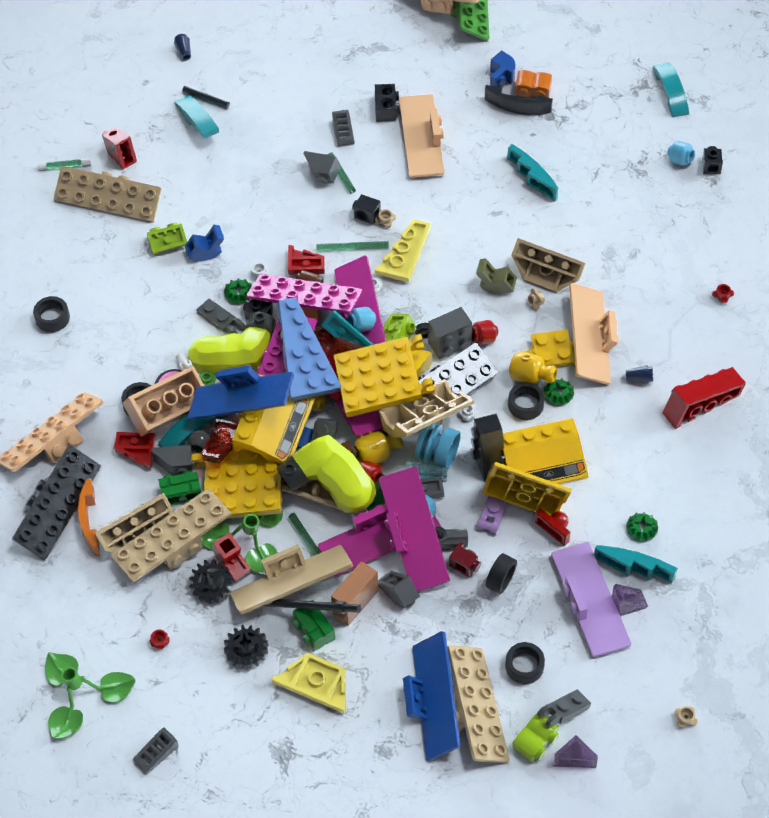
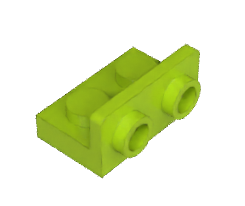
M170 223L162 229L154 227L149 230L150 232H147V239L149 240L152 254L183 247L187 243L182 223Z
M390 314L383 327L386 342L408 337L410 340L416 325L409 314Z

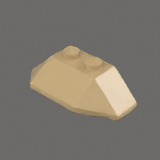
M517 238L511 254L523 280L555 292L568 287L571 283L579 281L586 265L585 262Z
M162 493L106 524L94 534L105 551L114 553L173 513L174 510L165 494Z

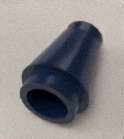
M178 34L174 38V45L183 60L190 59V38L186 34Z
M648 365L626 370V381L647 384L653 382V366L648 367Z

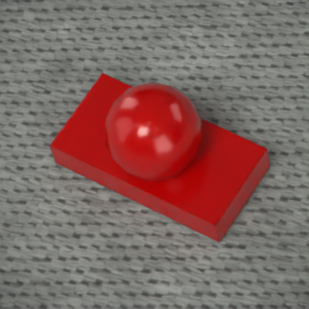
M540 508L536 512L535 523L565 546L570 541L571 533L566 528L569 523L568 516L562 511H556L550 516Z

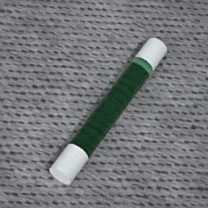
M90 158L44 162L37 163L38 170L61 168V166L91 165Z

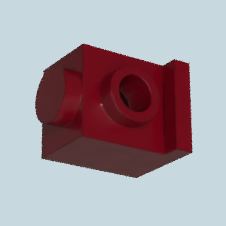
M460 542L449 556V566L469 578L473 572L476 573L479 570L481 562L478 561V556L470 549L466 550L463 548L464 544Z

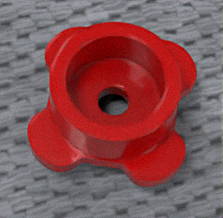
M720 284L717 286L716 291L712 292V296L721 300L722 303H727L728 299L734 296V291L731 290L729 285Z

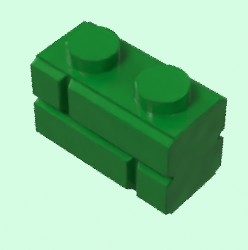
M184 471L180 475H165L163 478L158 479L161 494H165L170 505L189 502L201 494L197 471Z
M293 610L292 624L297 631L301 630L304 634L302 638L307 646L311 645L314 650H318L325 644L335 640V631L321 610Z

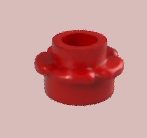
M161 629L153 631L149 640L150 645L156 647V649H163L170 642L168 634Z

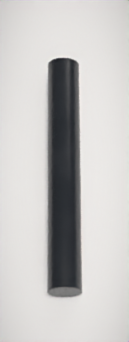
M185 85L182 88L184 93L225 108L230 106L229 101Z

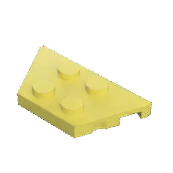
M307 652L297 662L289 665L286 671L272 678L273 684L343 714L346 712L345 668Z

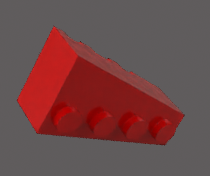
M731 367L721 369L712 375L707 374L698 380H691L687 384L677 385L672 389L662 413L671 425L677 429L681 427V422L694 420L695 416L703 411L705 414L710 412L717 403L721 406L740 396L746 382Z

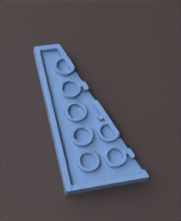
M296 297L279 300L277 308L279 323L282 329L281 339H283L282 348L285 371L293 372L294 374L288 396L289 402L340 392L342 386Z

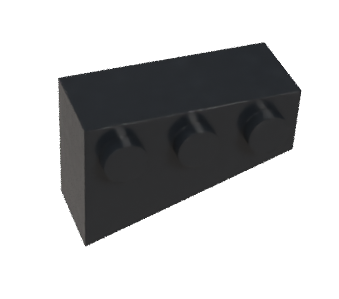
M497 413L474 419V427L471 428L473 438H471L472 448L470 452L472 459L477 461L484 482L493 463H505V457H501V449H504L503 429Z

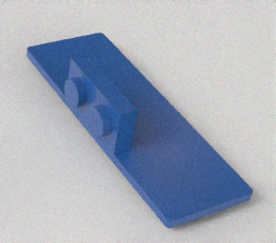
M250 365L217 371L216 378L221 383L197 387L188 419L191 421L285 406L294 374L293 372H285L260 377Z
M443 631L413 645L416 678L410 675L403 678L407 717L422 722L425 755L428 761H432L460 747L446 633Z

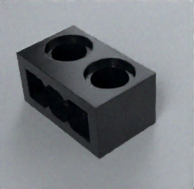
M374 84L376 122L396 121V114H400L399 103H396V101H399V90L395 91V84Z

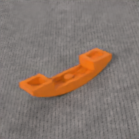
M89 478L81 490L78 514L88 547L95 556H100L99 541L94 534L96 529L90 530L88 506L96 505L92 479Z

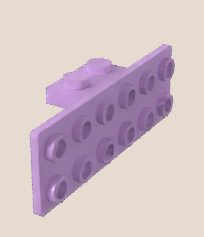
M589 542L551 552V557L563 583L564 594L569 598L571 611L576 615L592 657L631 647L632 643Z

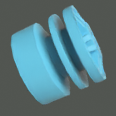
M435 423L423 428L417 440L415 459L421 461L424 458V462L429 463L434 457V465L436 467L448 470L458 451L461 432L448 427L442 434V425L437 424L435 426Z

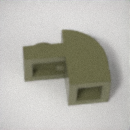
M486 258L479 260L476 275L481 279L479 286L483 290L495 294H506L514 291L517 277L509 267L495 269Z

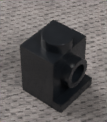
M716 146L704 148L702 156L703 174H721L723 165L722 149H717Z
M251 299L250 301L246 300L243 305L245 319L247 320L254 312H264L271 316L273 314L272 302Z

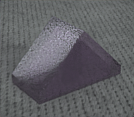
M619 584L613 586L612 598L620 616L648 607L641 589Z
M575 735L554 754L553 766L596 768L598 755Z

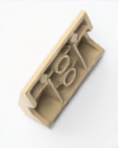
M444 379L433 384L435 393L422 394L423 399L384 408L379 410V414L386 433L393 438L406 437L474 404V400L464 392H460L458 395L453 393L447 380Z

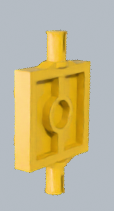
M568 329L531 334V350L520 351L541 356L545 361V366L558 368L575 365L574 343L570 340Z

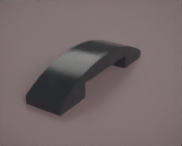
M485 86V100L505 111L523 115H542L552 112V98L536 95L535 100L503 94V88Z

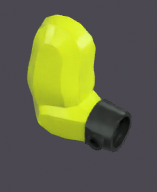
M254 312L250 315L241 334L204 336L195 340L189 347L188 360L191 361L198 374H202L205 371L217 374L219 370L248 365L257 373V369L262 363L263 353L267 350L273 335L276 321L267 313Z
M329 435L317 438L304 445L293 456L291 455L276 468L292 492L309 484L310 480H318L323 488L331 494L337 507L345 513H358L365 510L373 502L376 495L374 482L364 471L355 456Z

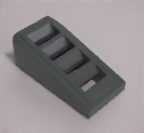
M349 110L333 111L332 123L337 146L355 144Z
M163 727L133 758V761L148 774L179 747L178 741ZM164 739L169 742L167 745L163 742ZM157 745L163 749L161 752L156 748ZM150 751L156 755L155 758L149 754ZM144 756L151 762L149 765L142 759Z

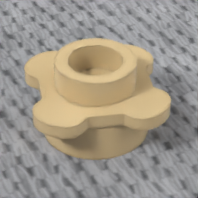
M383 209L379 212V217L375 219V222L385 227H391L393 220H396V215L388 209Z
M532 288L531 294L528 296V302L533 306L534 310H538L539 306L544 304V295L541 291H536L535 288Z
M684 706L675 709L674 714L678 719V727L684 728L687 725H697L698 720L695 718V709L693 707Z

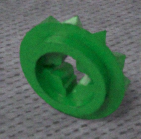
M246 279L230 280V283L225 285L224 295L232 303H244L246 300H249L247 293L251 289L252 284L247 282ZM238 287L241 288L239 295L236 291Z
M563 378L560 380L555 379L553 383H547L544 387V396L552 404L564 405L573 399L574 386H571L569 381H564ZM556 387L562 390V396L556 391Z
M645 511L639 514L636 512L633 516H630L626 524L628 534L638 541L653 539L659 528L658 522L653 518V515H648ZM642 521H644L645 528L643 529V532H641L640 524Z

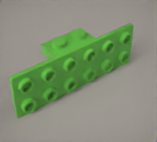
M479 0L476 4L452 1L454 12L450 16L456 18L459 14L460 30L488 41L490 39L488 0Z

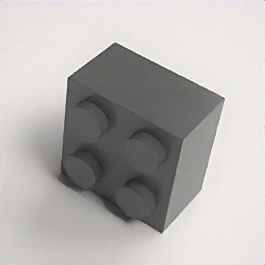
M462 307L428 321V343L438 359L448 357L454 352L466 349L472 345V321Z

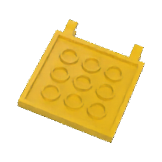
M421 334L415 335L410 341L408 337L334 355L347 417L423 399L422 394L435 393L432 377L424 379L419 384L412 351L425 349Z
M234 448L207 451L206 456L198 453L192 454L191 461L194 462L195 469L206 467L204 491L209 488L229 509L231 516L228 518L245 517L248 514H255L256 516L282 514L283 479L276 469L280 465L279 463L268 461L260 453L246 449L238 452L234 451Z

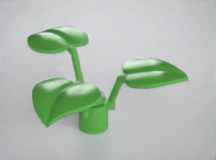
M283 508L282 514L260 516L248 514L244 517L243 523H240L231 533L234 536L243 529L247 535H253L256 549L248 551L246 562L252 569L251 571L257 574L266 575L261 560L278 553L274 546L269 543L259 547L257 540L259 524L262 523L266 527L276 526L282 520ZM222 521L200 536L202 545L207 549L213 550V543L229 533L230 529L227 523Z
M48 652L45 663L46 678L53 686L65 684L70 702V708L61 706L50 714L48 726L54 739L67 738L76 733L82 726L83 713L80 710H73L74 702L72 690L79 689L82 682L98 691H102V698L105 701L117 703L128 696L136 679L127 673L111 672L101 678L100 683L102 687H99L84 676L79 675V664L76 658L67 654Z

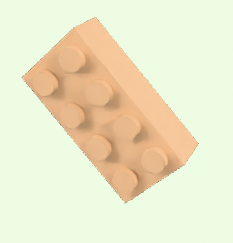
M192 366L129 396L122 404L142 437L189 414L197 387L204 386L196 369Z

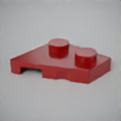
M288 245V275H297L302 270L315 274H325V257L323 255L314 254L305 249L298 251L294 249L293 245Z
M116 432L114 450L116 453L151 469L153 461L152 448L155 446L156 439L155 433H148L141 437L139 432Z

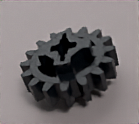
M212 559L211 564L204 560L203 566L199 563L197 564L198 570L192 569L195 575L194 577H189V580L193 582V584L189 585V588L195 589L192 594L194 596L199 595L198 600L201 602L206 598V603L210 604L211 599L218 603L219 597L223 600L226 599L224 596L225 592L231 593L228 586H233V583L229 581V579L233 578V575L227 574L230 569L228 567L223 568V562L220 561L217 565L215 559ZM213 568L218 569V571L216 570L215 572H209L207 569ZM202 575L201 582L198 584L199 577ZM207 575L213 579L216 588L209 584ZM224 579V584L221 588V581ZM214 591L215 594H205L204 592Z
M241 625V630L239 631L237 628H233L234 634L228 633L229 640H224V654H226L227 661L232 660V666L238 663L240 669L244 665L251 669V664L253 663L259 666L258 660L264 661V654H268L267 647L269 645L268 640H265V633L260 634V628L254 631L252 625L248 629ZM245 642L247 643V646H248L247 649H248V651H246L245 648H244V647H245Z

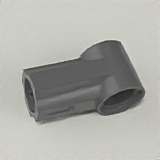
M435 526L437 536L441 539L439 543L442 550L444 548H455L460 542L464 544V547H468L467 529H444L441 526Z

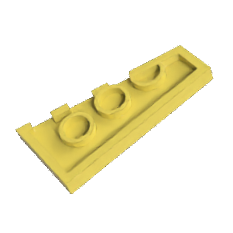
M413 219L402 233L400 240L392 246L390 253L386 254L380 266L376 267L375 275L410 283L430 231L431 223Z

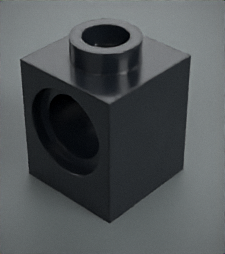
M361 194L352 205L354 218L373 225L381 211V201Z

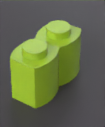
M537 713L517 735L512 745L513 749L532 763L536 759H542L547 751L545 748L550 743L554 744L560 735L557 724L549 727L546 724L548 718L546 716L540 718Z

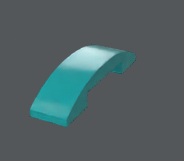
M670 63L653 65L652 68L656 78L661 81L667 96V105L672 118L689 115L686 95L675 68Z
M187 414L161 438L158 445L160 447L183 446L193 431L202 430L211 422L216 424L227 415L190 421Z

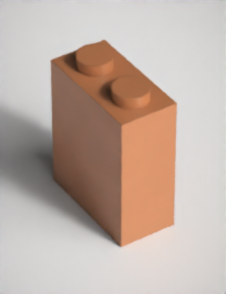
M361 561L331 595V603L345 601L347 604H359L362 611L378 592V572ZM332 611L335 620L340 623L344 622L348 626L359 614L353 612L338 614Z

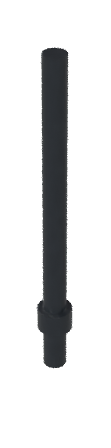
M277 599L271 604L263 605L335 611L338 614H346V612L360 613L361 611L359 604H347L345 601L330 603Z

